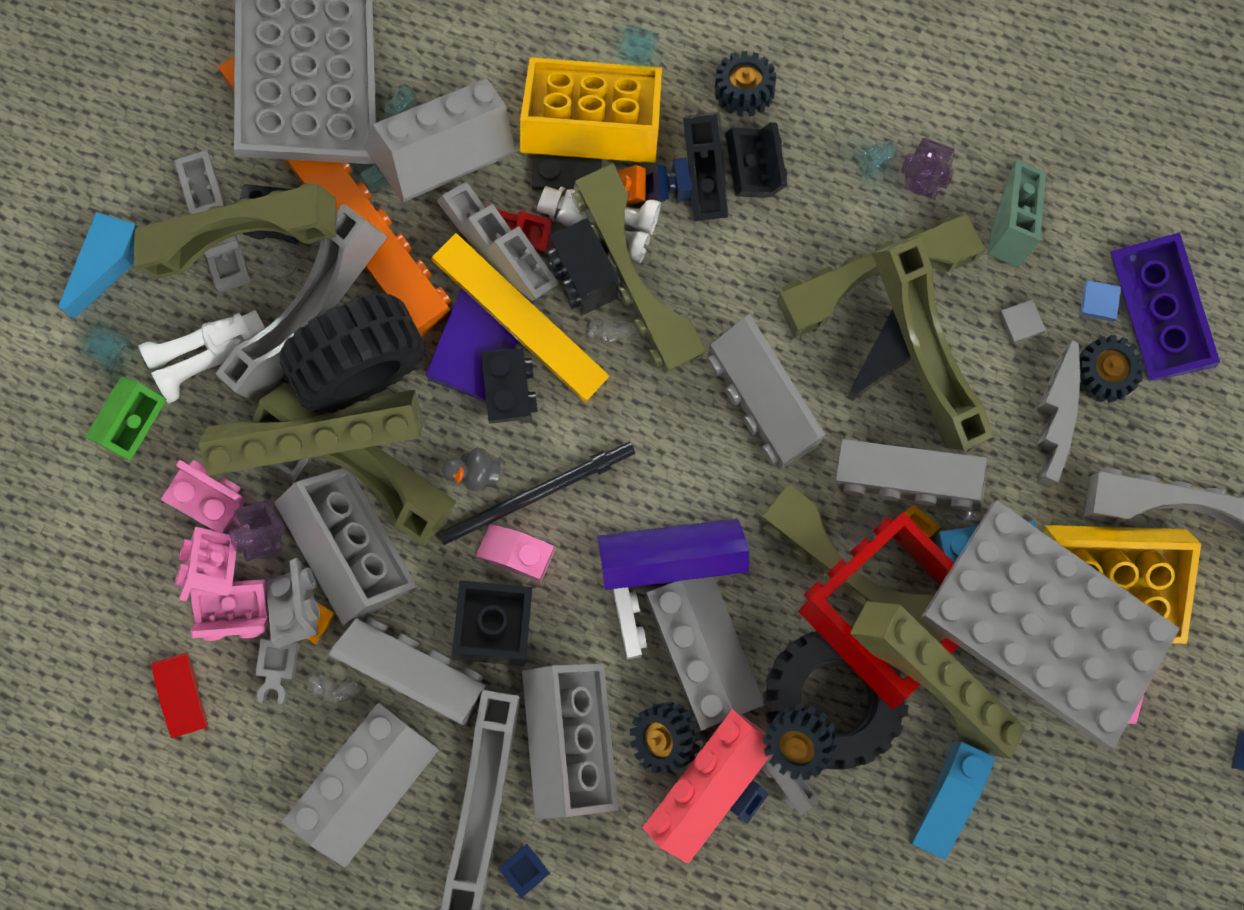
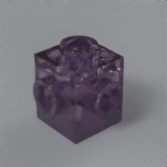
M922 138L915 153H909L903 163L901 173L905 174L904 189L910 190L916 195L926 196L935 200L941 188L947 189L952 180L954 169L951 168L955 149Z
M269 499L234 510L233 529L229 530V536L236 551L241 549L246 562L256 558L265 559L275 554V552L281 551V537L285 535V527L281 517L275 514Z

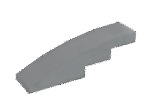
M208 150L174 160L189 213L195 214L207 211L212 206H227ZM237 235L225 239L204 253L208 260L215 287L219 293L252 283Z
M467 181L443 194L437 200V203L478 253L531 301H534L559 284L518 226L511 230L493 204L485 208Z
M1071 341L1063 348L1037 408L1050 415L1037 446L1049 451L1037 483L1048 488L1059 482L1070 451L1078 414L1080 361L1079 343Z

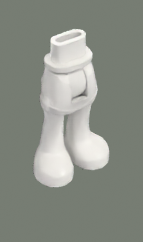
M547 186L544 187L537 206V212L550 215V219L553 222L558 221L566 227L588 218L585 211L580 213L573 202L571 193L575 192L574 189H567L566 191L564 187H560L559 190ZM647 200L639 209L626 206L625 224L639 230L636 232L624 230L629 256L635 262L641 263L645 256L646 249L643 247L644 244L649 245L650 235L653 234L661 208V202Z
M256 310L243 316L238 312L233 317L204 323L202 328L186 336L161 344L145 342L138 345L161 393L167 399V403L170 404L179 398L180 384L199 372L220 364L222 365L236 345L252 338L265 329ZM204 345L207 348L206 351L196 356L164 367L169 361Z

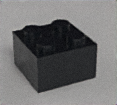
M588 218L549 235L550 248L546 250L550 259L547 261L548 266L557 280L562 278L565 288L563 295L571 310L577 307L580 315L583 316L618 299L619 278Z
M459 580L452 660L524 666L527 655L533 587Z

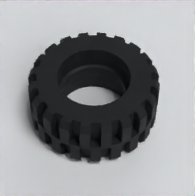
M383 293L376 296L367 295L358 300L347 301L344 305L337 308L333 307L323 315L314 317L308 321L307 325L298 328L294 332L293 337L288 338L284 342V347H281L279 360L300 404L312 412L322 413L325 410L331 412L341 407L352 406L353 403L359 401L362 402L370 398V396L386 390L388 386L399 382L404 375L414 370L415 365L420 364L425 353V343L404 302L391 294Z
M817 631L805 634L788 645L775 659L772 669L768 671L765 680L767 682L766 691L763 692V703H766L767 709L765 716L768 724H771L781 710L784 711L786 707L792 705L795 709L798 704H802L801 692L804 682L815 669L823 665L838 664L855 671ZM887 663L893 669V671L900 677L899 674L903 672ZM863 680L869 699L866 715L854 729L837 734L838 741L835 744L837 749L826 769L855 768L874 761L875 757L880 754H885L892 747V740L895 737H899L904 728L901 725L903 717H907L909 705H905L902 702L892 710Z

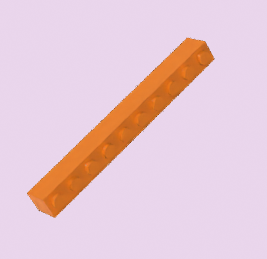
M233 56L219 65L218 69L234 92ZM284 159L302 184L317 183L336 198V212L344 203L388 236L365 266V269L383 293L391 294L404 302L421 336H424L450 317L451 312L448 306L452 302L441 286L436 289L428 280L432 277L428 268L421 260L415 262L408 253L412 250L409 243L401 233L396 236L388 227L392 224L390 218L381 207L377 209L373 207L369 201L373 198L371 193L361 180L355 183L349 175L353 170L348 163Z

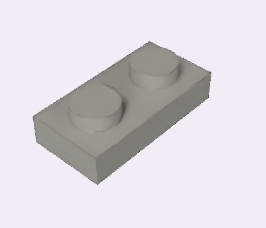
M772 754L761 769L769 778L774 777L782 788L781 795L786 804L792 809L796 808L799 814L802 815L814 806L819 797L809 783L803 780L802 774L796 780L790 778L791 771L787 770L785 775L779 773L778 771L782 766L778 763L773 767L769 762L773 757Z

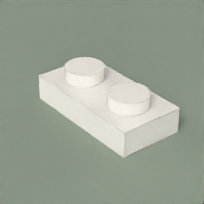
M628 587L613 589L627 660L639 658L642 656L641 649L647 648L643 626L636 627L634 613L640 612L636 591L629 592Z

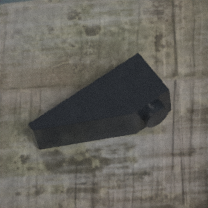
M720 112L686 115L683 117L692 185L691 195L694 221L727 218L729 216Z
M893 308L846 397L852 401L912 359Z

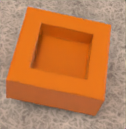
M634 165L617 171L629 194L626 206L645 201L646 169L639 165Z

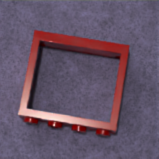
M904 512L894 521L889 517L883 520L872 531L876 537L871 542L866 538L859 542L850 551V554L854 557L852 560L846 563L841 559L827 572L830 580L826 584L822 585L817 581L804 593L808 601L798 610L806 621L892 710L904 702L921 684L907 674L901 679L885 661L872 655L850 634L852 627L834 610L826 599L892 538L941 586L954 562ZM945 636L939 641L950 654L959 647Z

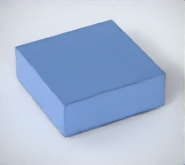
M1087 280L1084 283L1080 316L1114 322L1117 319L1121 287Z

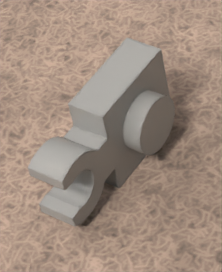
M260 639L255 676L266 677L257 692L258 702L266 703L267 693L275 689L278 692L277 704L285 705L288 693L283 686L284 679H295L299 643L294 642L277 648L271 640Z

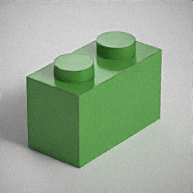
M121 376L85 438L131 461L167 399L141 383Z

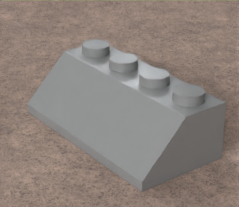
M487 78L372 124L365 149L402 203L502 160L516 151L506 105Z
M750 314L710 345L708 352L710 357L707 358V362L716 376L722 374L728 384L725 387L726 394L733 405L740 404L746 413L743 420L752 435L758 433L765 445L761 449L767 461L771 465L776 463L781 470L815 450L825 437V433Z
M341 468L297 481L274 502L343 626L352 623L356 618L362 619L417 587L356 478L346 469Z
M714 577L675 581L646 593V601L689 709L693 714L694 722L697 721L699 728H697L698 732L723 722L732 709L741 715L766 705L763 703V697Z
M368 617L365 623L356 618L331 649L330 656L465 726L470 722L480 702L482 690L487 689V686L480 683L483 679L482 675L466 667L460 673L449 667L451 659L434 650L431 651L429 656L416 650L420 643L401 633L397 639L385 633L387 626Z
M604 664L552 665L523 670L522 677L535 820L619 810Z
M378 702L282 820V823L308 845L346 868L440 749L385 704Z

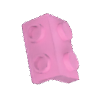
M265 579L234 581L229 596L191 588L190 595L195 623L191 629L192 638L203 637L205 641H216L229 635L253 638L265 632L269 624Z

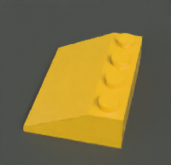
M530 57L520 118V153L656 163L662 67Z
M1045 525L1044 534L1179 627L1180 629L1172 644H1187L1201 550V542L1187 529Z

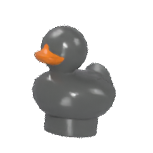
M476 447L470 452L463 454L460 459L451 458L443 464L442 473L447 481L458 484L463 480L467 489L478 491L485 486H496L501 465L500 460L490 458L486 450Z

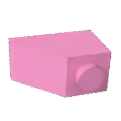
M489 524L476 557L541 584L555 549L553 545L522 532Z

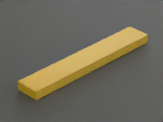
M457 233L432 256L431 260L583 402H586L610 377Z

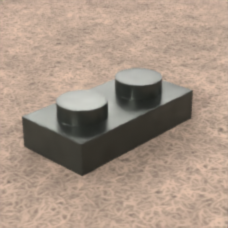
M534 154L531 189L544 190L545 186L557 190L560 187H564L566 191L567 189H573L575 180L601 169L602 160Z

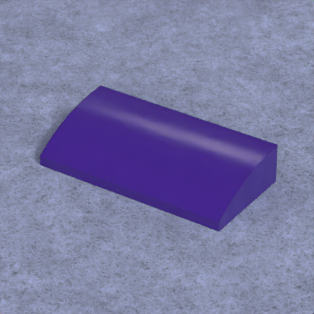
M1180 232L1111 251V257L1138 347L1144 358L1142 360L1145 364L1148 380L1156 381L1216 368L1220 363V359Z
M461 288L427 370L426 377L428 381L486 402L481 352L514 349L517 346L518 340ZM526 297L532 304H534V301H531L528 297Z
M737 518L597 536L605 590L749 572V550L743 529Z

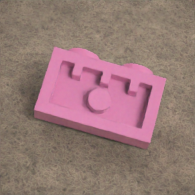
M179 460L175 466L180 470L161 500L210 529L225 534L246 501L245 498L238 494L241 487L222 477L220 482L210 478L207 475L205 466L195 460H192L189 465Z
M195 527L191 540L184 539L179 554V560L185 561L184 564H180L175 579V585L181 586L179 600L187 601L191 588L229 596L233 585L238 537Z

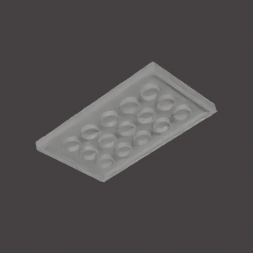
M235 0L234 157L376 165L365 149L372 124L376 123L372 0Z
M997 500L990 505L920 618L1107 751L1114 749L1180 629Z

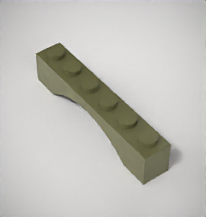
M614 163L575 180L573 188L575 192L571 193L573 202L580 213L585 211L619 278L621 286H619L618 293L625 306L631 305L636 315L633 318V323L638 334L641 337L646 336L652 347L648 350L654 366L657 369L662 367L664 372L667 373L702 356L706 350L691 320L673 312L658 301L645 287L634 269L627 250L624 232L625 209L629 194Z
M305 183L300 188L287 191H273L267 196L255 199L245 198L239 200L238 203L227 206H212L207 211L195 214L184 213L179 215L178 218L166 221H152L149 225L135 228L134 267L154 279L184 273L196 259L211 247L227 238L246 232H280L292 236L304 244L336 237V198L317 183Z
M968 214L957 218L954 215H949L939 220L934 228L927 231L924 228H919L905 236V239L921 237L932 268L944 272H950L978 260L985 251ZM893 241L885 242V243L881 244L880 246H878L877 248H875L874 251H877V250L882 249V248H884V247H886V246H889V245L893 244L894 242H893ZM857 254L844 262V266L835 270H832L831 267L824 268L813 275L814 279L801 283L800 280L793 281L782 288L777 303L794 338L824 326L833 309L845 294L860 282L879 273L872 254L865 257L862 254Z
M921 237L902 239L873 252L872 255L945 448L965 451L994 437L983 404L961 373L946 341L935 303L933 269Z
M283 383L260 399L252 422H287L329 413L326 411L316 413L304 408L300 404L293 388ZM377 446L320 456L336 463L364 482L381 500L389 512L394 526L423 546L444 526L457 502Z
M414 389L381 395L344 410L307 419L274 423L238 421L207 427L198 442L207 475L211 476L420 438L423 418L416 390Z
M788 483L759 522L764 525L762 531L775 542H779L781 539L793 547L790 553L796 559L806 565L811 561L821 569L818 573L819 576L828 582L830 578L827 572L843 558L832 545L825 532L817 505ZM857 571L841 585L849 591L847 597L863 609L866 601L900 604L938 642L944 637L943 634L920 619L934 595L893 591L872 582Z
M866 601L850 634L872 655L907 674L938 698L955 719L957 735L968 745L992 756L1011 759L1025 726L900 604Z

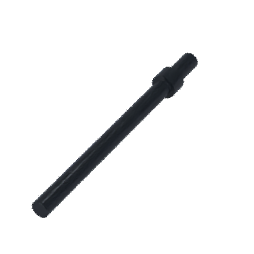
M630 441L606 453L602 450L591 455V460L442 530L438 534L443 544L446 545L594 473L601 475L611 470V465L636 454Z

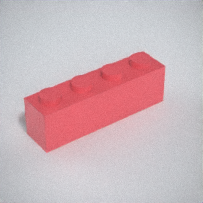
M732 709L642 827L661 849L688 864L771 756H766L764 752L768 745L763 744L766 733Z

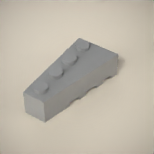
M842 439L836 482L838 487L844 488V493L853 496H864L865 492L878 494L879 498L884 500L899 501L904 499L926 506L936 505L981 514L987 475V458Z

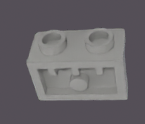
M298 558L289 561L290 573L266 581L271 642L277 648L318 634L316 619L320 618V610L313 593V589L317 587L316 578L311 568H306Z

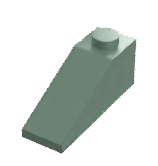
M1019 160L1013 163L991 229L989 255L1019 267L1040 242L1046 172Z

